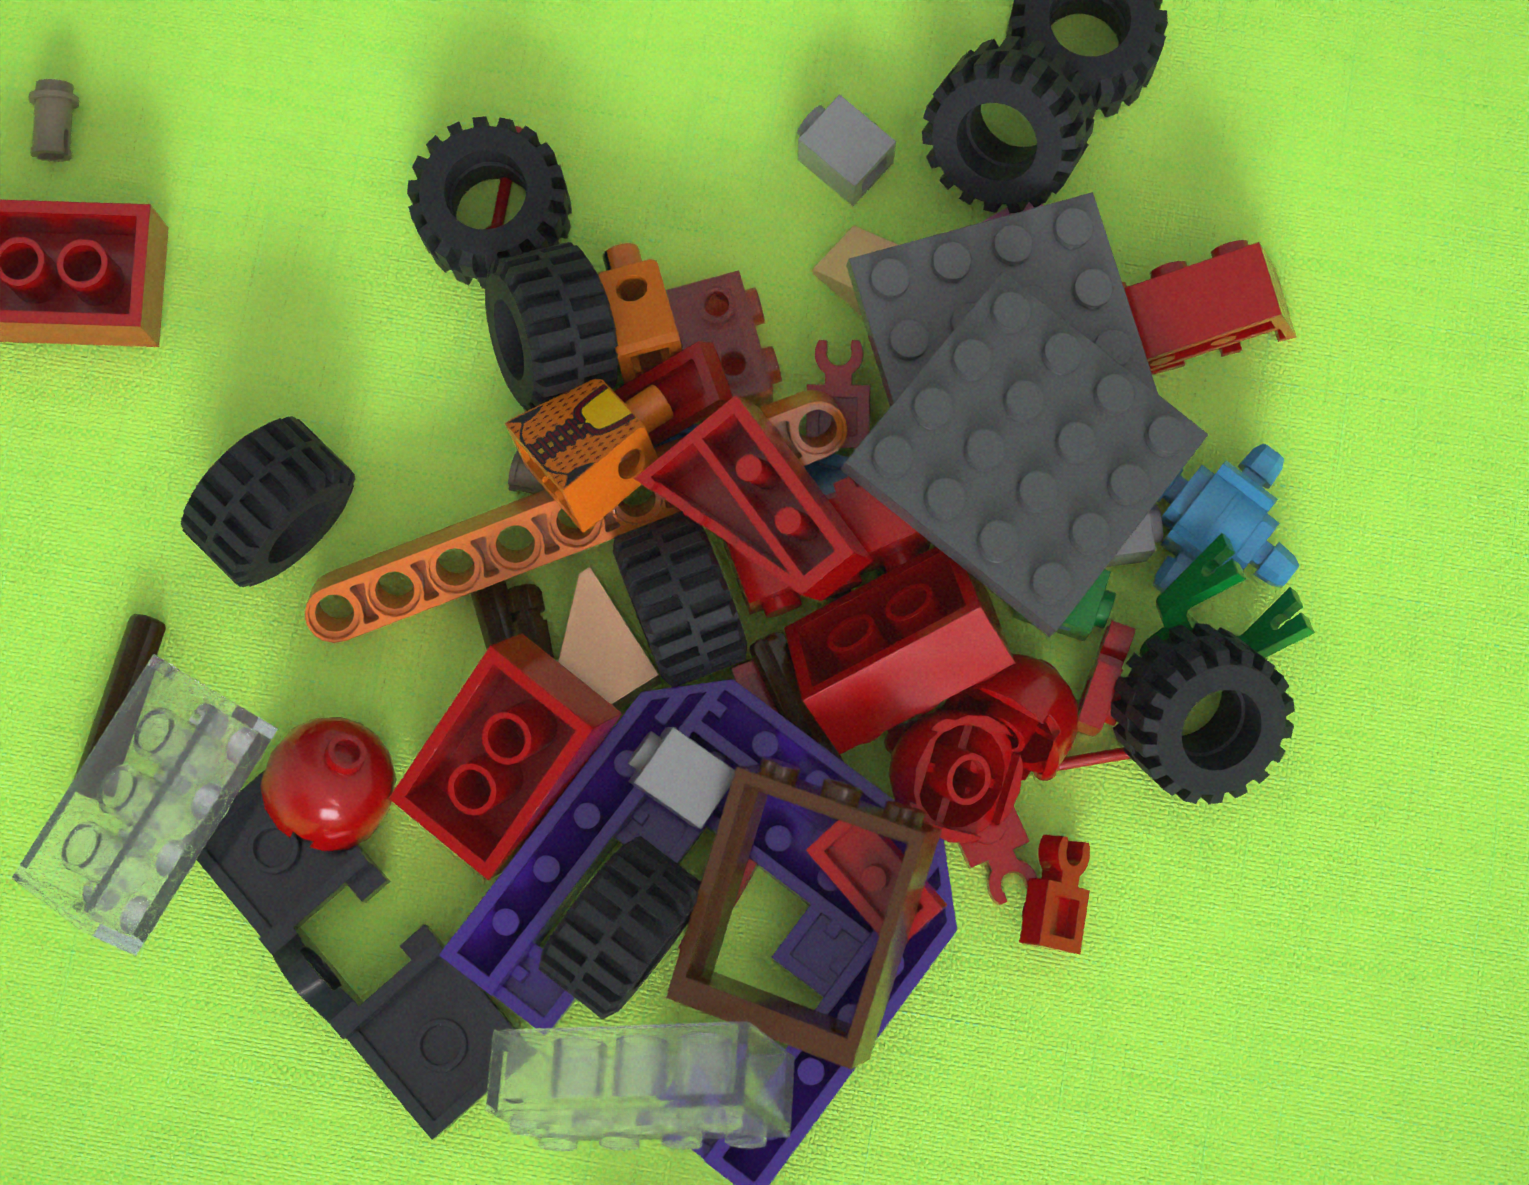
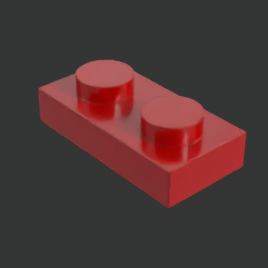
M703 341L692 344L614 391L623 402H626L652 384L662 392L673 411L674 417L648 433L653 447L713 414L733 398L714 343Z
M838 820L811 844L806 851L879 935L904 854L890 838ZM927 880L907 941L948 905Z

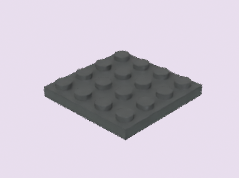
M1093 192L849 258L846 267L890 407L1002 271L1158 394Z
M1002 271L846 460L840 470L1048 637H1051L1060 628L1209 434Z

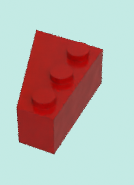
M1247 240L1228 242L1211 251L1212 258L1190 266H1187L1186 261L1167 263L1153 269L1150 272L1151 279L1128 287L1126 282H1122L1152 375L1184 367V360L1217 349L1220 350L1221 357L1239 353L1242 350L1241 341L1271 331H1275L1278 342L1297 338L1276 268L1260 242L1251 245L1248 244Z
M849 476L833 483L836 492L825 495L874 560L830 596L859 586L863 582L860 576L881 567H884L887 573L929 550L931 544L929 540ZM723 540L725 551L749 615L763 610L766 618H771L790 612L802 605L800 597L803 595L794 591Z

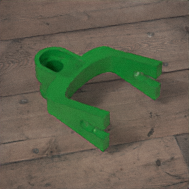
M1223 533L1165 591L1158 595L1156 607L1164 627L1144 641L1140 648V657L1149 650L1145 642L1155 635H1158L1163 640L1168 639L1169 628L1183 625L1192 632L1195 623L1198 622L1188 613L1190 608L1246 580L1241 565L1233 558L1223 564L1235 554L1230 539ZM1289 587L1243 634L1237 637L1266 658L1315 632L1309 618L1303 613H1299L1291 619L1304 606L1298 593ZM1286 621L1285 624L1279 628L1280 624Z

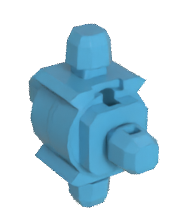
M1263 443L1253 448L1238 465L1240 470L1226 460L1215 474L1201 465L1189 481L1181 476L1183 469L1179 472L1157 501L1159 503L1163 498L1171 504L1161 517L1162 525L1168 528L1170 532L1160 545L1175 555V558L1167 556L1155 574L1153 586L1161 593L1165 591L1221 533L1230 539L1235 554L1223 564L1232 558L1241 565L1242 570L1250 564L1257 569L1253 575L1270 586L1282 588L1300 565L1296 557L1280 542L1273 546L1267 541L1280 524L1267 514L1278 499L1262 488L1269 489L1283 468L1284 458L1278 452Z

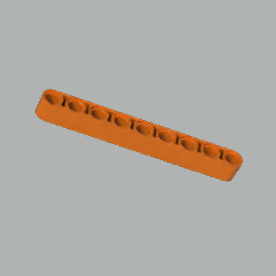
M818 390L802 391L760 407L803 466L829 457L837 452L845 442L847 434L846 419L833 398L825 392ZM823 410L831 414L830 426L822 435L811 438L799 433L800 421L810 411ZM684 437L655 447L658 458ZM545 489L326 573L318 578L311 589L305 610L306 624L313 635L323 641L332 643L347 641L604 543L618 535L678 513L681 510L652 491L649 499L642 504L630 505L622 501L594 526L583 533L578 527H568L559 520L558 513L562 508ZM517 525L529 530L534 539L524 549L511 550L503 546L499 541L498 535L509 526ZM456 548L467 552L474 563L468 570L454 573L442 567L438 559L439 556L446 550ZM400 572L410 578L414 587L404 595H392L381 587L379 579L386 573ZM329 595L343 596L353 606V612L342 618L331 617L321 608L320 600Z

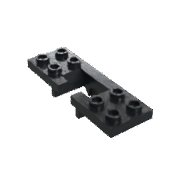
M263 771L181 842L261 936L259 938L260 942L271 953L282 974L295 991L334 1028L342 1039H347L430 1139L435 1140L534 1053L535 1050L482 988L439 956L445 945L432 929L425 924L400 945L411 961L364 1002L300 926L346 886H349L362 902L367 903L391 881L359 844L345 850L321 851L310 847L313 841L303 839L294 832L291 837L281 832L264 809L260 788Z

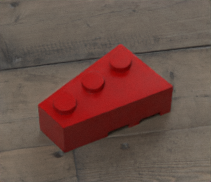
M738 395L731 398L634 478L637 482L683 511L686 516L696 523L706 527L732 545L735 550L800 595L823 601L874 561L762 410Z

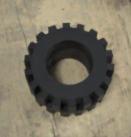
M1014 0L1006 37H1021L1022 47L1027 48L1034 39L1046 43L1044 53L1052 58L1055 57L1058 51L1065 55L1069 61L1064 68L1070 74L1079 70L1086 81L1080 90V94H1091L1094 108L1088 115V118L1093 119L1096 110L1099 109L1107 118L1118 113L1122 101L1130 106L1138 99L1142 87H1147L1166 40L1164 33L1168 25L1166 10H1160L1163 0ZM1073 14L1094 16L1105 22L1113 30L1118 39L1119 46L1113 51L1100 56L1078 55L1067 50L1059 43L1052 32L1051 25L1059 19Z
M1007 36L1000 46H998L995 39L981 43L975 52L969 50L961 57L932 94L934 97L926 106L923 118L929 122L922 130L923 144L933 146L926 158L931 169L941 167L944 174L939 181L947 190L953 185L963 191L959 199L969 205L975 199L984 202V211L997 213L1001 205L1006 204L1009 214L1023 211L1029 202L1036 208L1044 204L1052 192L1057 194L1064 186L1089 145L1086 142L1093 133L1094 119L1088 118V115L1094 108L1091 94H1080V90L1086 81L1079 70L1070 74L1064 68L1069 59L1060 51H1058L1054 58L1045 54L1046 43L1034 39L1028 48L1022 47L1021 37ZM1000 103L1019 111L1031 124L1036 135L1037 144L1019 147L998 139L986 126L982 117L981 105Z
M483 116L473 117L474 127L466 130L462 129L460 122L454 123L447 127L450 133L449 138L442 142L435 135L426 144L430 157L426 159L417 156L412 166L417 180H408L407 194L412 202V205L408 206L411 219L435 263L445 273L452 270L457 281L469 285L472 279L475 278L478 279L481 288L485 289L487 272L493 260L557 245L560 238L568 239L571 228L568 214H572V208L560 164L558 165L555 153L548 143L545 142L541 145L537 133L526 125L518 133L513 120L500 117L497 127L489 125L487 117ZM504 177L518 184L526 191L525 200L520 211L512 220L500 227L475 229L464 225L456 219L461 199L470 188L480 182Z
M566 242L493 260L487 272L485 287L488 329L503 378L520 406L525 411H528L592 379H602L613 390V387L616 385L618 371V353L615 350V347L618 346L616 328L603 284L583 251L577 245L574 246L572 242Z
M291 416L283 419L279 418L259 427L240 439L209 468L195 487L184 508V514L181 518L182 531L239 587H251L269 580L291 567L325 536L337 521L354 488L355 474L300 419Z
M683 511L614 537L613 554L663 680L671 687H678L746 660V636L728 585L702 525H699L686 516Z
M1195 623L1192 632L1183 625L1169 628L1168 639L1163 640L1158 635H1155L1145 642L1149 650L1143 656L1139 657L1134 652L1126 662L1131 668L1127 677L1118 676L1114 690L1121 695V699L1111 702V716L1118 722L1113 727L1116 739L1125 747L1123 751L1163 790L1172 796L1177 794L1185 802L1196 804L1201 797L1208 804L1222 803L1224 793L1229 792L1234 798L1248 793L1246 784L1252 780L1260 784L1270 775L1265 770L1272 760L1279 763L1286 752L1280 746L1282 739L1292 737L1294 724L1286 719V716L1295 712L1294 700L1285 692L1290 686L1285 677L1275 669L1276 666L1232 632L1221 627L1215 630L1209 624ZM1222 690L1220 704L1210 721L1199 730L1182 736L1183 725L1191 709L1204 697Z
M642 836L625 843L602 866L561 919L542 950L539 971L601 1019L617 1013L648 978L688 924L692 910L697 903L701 881Z

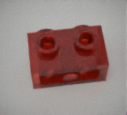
M738 270L666 290L682 350L698 341L714 343L732 396L738 395L759 408L773 403L772 384L782 382L773 346L761 348L755 326L765 324V319L756 287L745 290ZM707 416L706 418L702 419V420H701V423H702L704 420H706L709 416Z

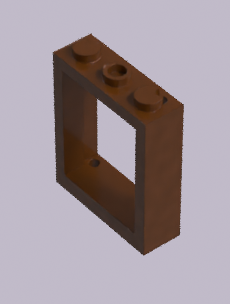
M762 757L760 765L736 767L700 884L697 903L692 910L666 998L852 1070L870 1060L942 829L923 823L926 813L920 809L895 801H886L883 809L860 801L863 791L855 786L832 779H824L822 787L798 779L801 771L799 767L777 759ZM768 795L908 844L852 1024L714 972Z

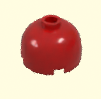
M1012 653L1015 661L1013 665L999 671L992 679L983 683H976L948 698L945 702V709L976 711L1005 725L1013 735H1007L1011 741L1012 752L1021 754L1023 764L1022 780L1025 781L1030 772H1043L1041 780L1047 779L1060 766L1076 738L1078 703L1068 683L1053 665L1029 655Z
M939 709L919 718L900 735L891 754L889 780L894 800L924 811L926 814L923 823L942 829L939 838L949 843H971L982 838L976 834L985 830L991 822L1000 825L1009 816L1020 793L1023 764L1021 754L1011 750V741L1007 735H1013L1002 723L972 710Z
M343 717L311 719L291 729L272 751L262 776L260 788L264 809L281 832L288 837H291L294 832L303 839L313 841L310 846L311 848L321 851L350 849L371 837L390 810L392 801L389 797L395 789L397 778L392 757L377 734L360 722Z

